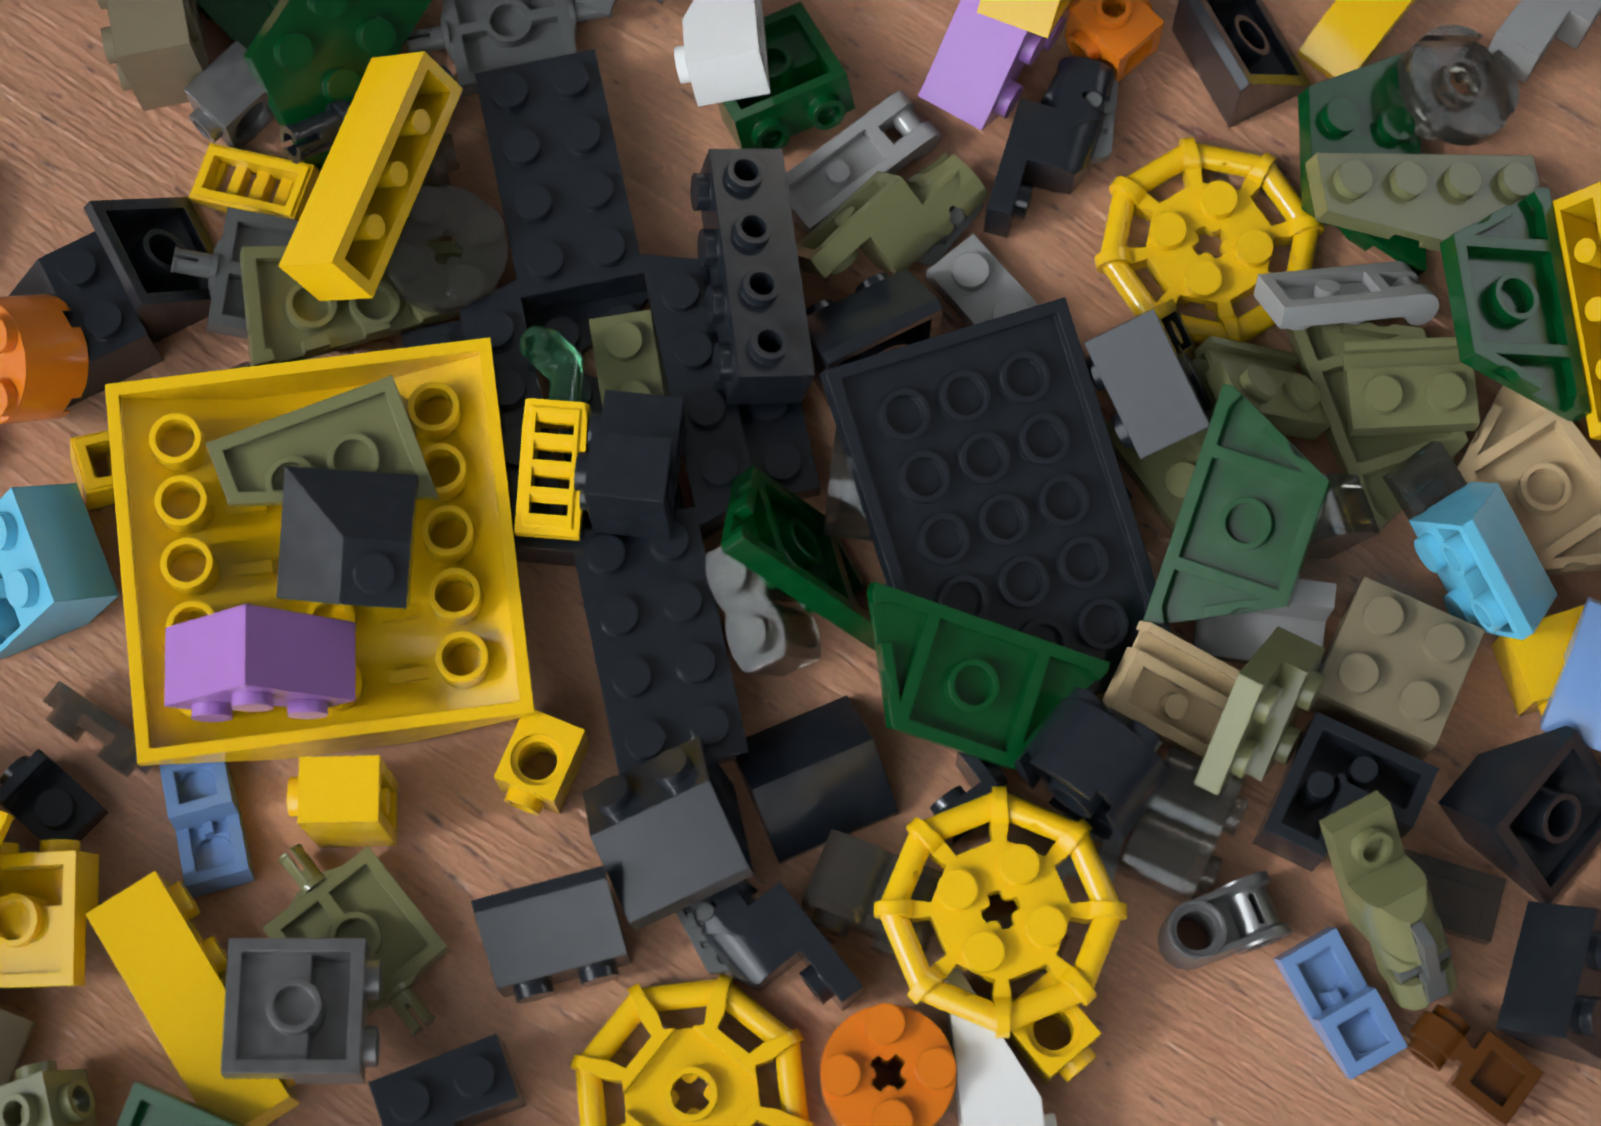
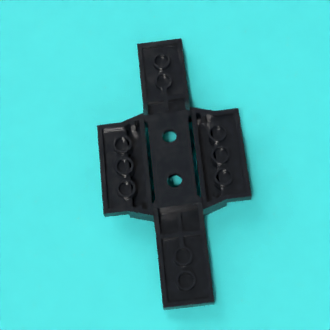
M595 49L475 73L517 279L459 310L461 320L401 332L403 347L491 338L514 530L525 400L529 398L543 399L528 326L539 332L552 400L584 402L590 405L591 412L592 410L603 411L598 378L587 375L581 368L583 355L593 348L589 319L642 311L649 301L670 396L683 397L686 422L682 454L694 507L684 508L678 480L671 540L593 533L588 511H583L580 541L515 536L514 533L517 561L574 566L577 569L619 774L700 736L719 764L749 758L748 746L702 540L724 528L733 479L751 466L756 467L801 499L820 495V484L801 403L727 404L724 381H716L713 372V349L715 343H719L717 326L716 324L708 323L705 312L706 289L711 285L709 269L701 267L699 259L639 253ZM541 428V433H550L548 428ZM559 429V434L573 435L574 430ZM538 451L537 459L555 461L554 452ZM564 453L566 462H571L572 453ZM535 477L534 486L561 488L559 479ZM532 504V513L567 516L565 505Z

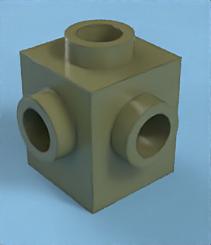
M42 1061L16 1069L17 1080L0 1086V1126H98L95 1115V1098L89 1086L86 1069L57 1070L56 1061Z

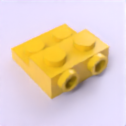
M41 840L39 852L19 853V843L2 842L0 847V989L85 986L86 921H89L85 914L98 906L99 854L80 851V840Z

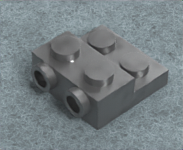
M229 938L220 1072L223 1078L294 1079L296 1084H365V1067H378L380 1053L379 1026H367L368 1000H381L383 984L382 959H370V949L366 938Z

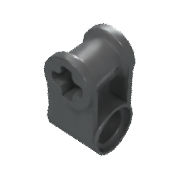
M1260 871L1242 877L1211 893L1186 901L1176 907L1165 919L1158 932V947L1164 959L1176 968L1184 970L1197 969L1237 953L1240 955L1257 950L1291 935L1293 931L1290 924L1281 922L1266 887L1271 881L1268 872ZM1189 920L1199 924L1206 933V948L1196 951L1184 946L1177 936L1178 922Z

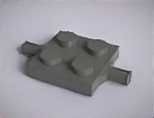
M442 0L441 25L412 31L407 38L410 53L421 51L430 53L446 49L448 56L456 66L459 85L463 88V97L478 94L475 73L577 53L575 45L578 31L577 23L606 17L611 18L612 11L608 16L574 0Z
M228 207L223 236L214 248L213 254L175 246L171 273L175 272L208 279L211 305L206 331L248 339L240 266L242 247L288 246L298 223L297 220Z

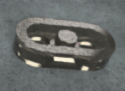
M58 681L42 701L52 709L45 719L49 724L75 742H78L84 733L103 746L96 756L126 778H129L135 769L147 776L154 765L140 766L137 764L135 732L66 684Z

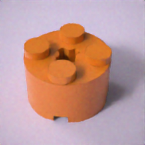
M35 294L0 297V425L63 418L71 412L70 410H65L71 399L81 398L86 388L89 370L86 339L81 327L70 326L62 311H70L71 309L63 300L56 296Z
M881 1003L849 1016L833 1032L825 1046L821 1059V1093L827 1112L837 1126H937L944 1117L952 1099L956 1084L957 1066L947 1038L933 1021L913 1009ZM892 1063L900 1066L902 1069L899 1081L904 1087L897 1090L895 1087L888 1085L881 1092L873 1087L876 1078L873 1066L879 1064L887 1068Z

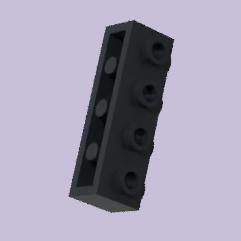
M709 149L700 173H693L690 198L692 209L694 211H701L703 229H700L698 235V259L701 267H709L711 285L707 287L705 294V312L708 323L716 324L719 343H715L713 349L715 380L724 381L727 404L801 403L815 377L783 150Z

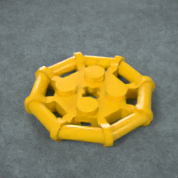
M1194 137L1180 138L1179 145L1127 177L1117 176L1111 183L1109 192L1112 198L1100 253L1094 257L1097 272L1106 274L1135 316L1172 298L1176 305L1188 306L1189 301L1205 304L1204 309L1214 311L1215 321L1180 314L1194 343L1202 344L1209 336L1245 343L1276 323L1261 305L1256 306L1239 318L1235 315L1232 306L1254 293L1258 274L1269 273L1268 267L1274 246L1291 245L1287 271L1312 269L1318 236L1324 232V226L1322 222L1316 221V218L1302 210L1301 198L1275 164L1277 157L1267 151L1262 156L1197 143ZM1202 169L1246 178L1240 190L1235 189L1225 181H1213L1207 184L1202 181ZM1182 173V181L1185 188L1161 203L1148 194L1149 191ZM1261 187L1286 222L1271 226L1254 203L1253 199L1258 195ZM1133 214L1150 222L1145 247H1127ZM1207 234L1210 237L1215 236L1220 239L1222 243L1219 250L1222 256L1215 259L1209 252L1199 256L1194 251L1199 242L1198 236ZM1143 268L1149 271L1164 292V295L1157 302L1134 271Z
M992 786L991 793L924 820L915 817L906 826L909 834L881 901L874 903V918L881 919L910 988L907 996L916 1005L922 1001L993 1031L995 1038H1009L1010 1032L1079 1003L1088 1006L1097 997L1094 988L1120 921L1127 919V904L1119 901L1089 833L1093 827L1084 818L1079 822L1007 793L1006 786ZM989 822L991 842L955 855L944 841ZM1009 822L1056 842L1045 856L1036 853L1027 845L1011 843L1007 841ZM1069 856L1072 858L1090 901L1071 903L1056 867L1066 861ZM929 857L943 868L944 872L938 882L931 902L912 900L911 896ZM999 894L1004 901L1013 900L1016 903L1018 910L1011 916L1012 927L1002 929L998 921L985 922L981 912L989 908L990 896ZM930 920L944 953V957L931 967L912 923ZM1069 922L1090 924L1074 967H1072L1056 955L1061 941L1066 934ZM955 968L964 972L968 970L980 975L984 980L993 983L991 1001L945 981ZM1045 968L1056 982L1053 985L1012 1001L1009 984L1012 981Z
M719 974V977L716 979L640 987L639 983L627 988L629 995L580 1055H573L569 1067L575 1070L580 1126H607L603 1081L620 1083L623 1086L626 1123L618 1126H754L756 1123L764 1126L815 1125L809 1121L800 1046L805 1039L799 1028L790 1029L733 983V976L727 974ZM707 1006L704 1024L695 1025L693 1028L663 1029L657 1013ZM726 1012L764 1041V1043L748 1053L721 1032L719 1028ZM642 1022L651 1035L650 1039L626 1068L611 1062L610 1059L639 1023ZM776 1061L781 1110L760 1107L756 1068ZM698 1078L704 1080L708 1084L703 1093L709 1101L707 1107L702 1111L692 1107L686 1114L676 1108L680 1100V1096L674 1090L676 1084L681 1080L690 1085L696 1082Z

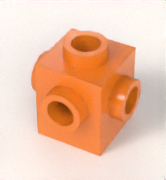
M1150 0L1070 1L1067 7L1069 14L1065 31L1069 50L1073 56L1094 59L1112 67L1116 74L1115 80L1118 83L1158 50L1165 22L1153 11Z

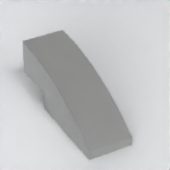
M1521 0L1495 33L1483 59L1525 83L1555 38L1575 50L1578 48L1601 13V0Z

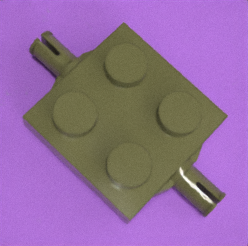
M302 844L291 847L290 851L303 866V871L300 870L286 852L283 853L278 862L283 865L301 890L298 891L286 910L262 927L270 938H366L370 949V959H382L383 967L381 1000H368V1016L374 1011L391 1006L410 1030V1034L414 1036L424 1029L410 1013L409 1007H411L428 1027L435 1017L431 1015L411 988L415 986L423 972L449 953L450 950L372 849L367 846L344 865L324 871L323 873L303 849Z

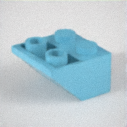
M1471 481L1408 520L1418 537L1414 540V547L1420 560L1430 571L1438 574L1447 591V594L1444 595V603L1450 615L1484 629V633L1524 640L1535 632L1558 594L1498 483Z
M77 483L11 487L0 498V659H4L89 624L119 596Z

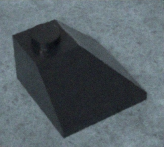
M285 466L276 598L339 605L407 609L410 606L418 475Z
M1563 726L1478 754L1438 802L1465 842L1537 901L1542 903H1551L1601 842V767L1578 731L1569 726Z

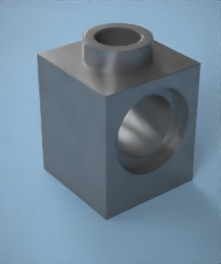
M236 41L183 90L194 110L188 117L198 131L212 143L221 138L231 148L241 150L275 119V116L268 105V95L263 86L256 82L243 58L247 49Z

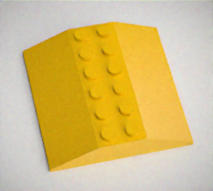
M490 337L105 384L137 764L142 766L282 760L413 743L535 715ZM392 375L439 498L436 500H417L410 606L407 609L276 598L282 505L231 507L227 502L206 443ZM244 604L355 622V701L328 707V716L318 719L291 718L287 716V707L273 705V709L268 711L246 712L233 710V719L228 721L202 722L193 720L191 718L192 710L164 706L166 627Z

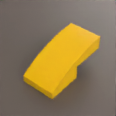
M1335 0L1300 47L1297 56L1328 79L1364 67L1381 49L1385 37L1417 0Z

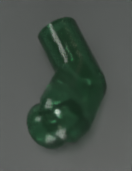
M542 326L528 328L520 339V350L523 356L529 359L531 364L550 380L549 400L581 402L584 372L582 354L559 332L552 328H544Z

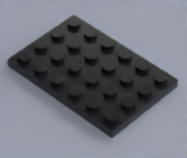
M1063 297L821 372L820 377L886 585L1110 662L1108 672L1101 680L1094 681L1087 688V691L1094 695L1106 692L1127 647L1132 648L1139 633L1136 627L1139 621L1144 620L1156 582L1066 298ZM1169 624L1157 625L1172 633Z

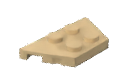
M1502 385L1452 474L1453 479L1460 488L1471 481L1498 483L1548 576L1601 570V458L1573 421L1565 420Z

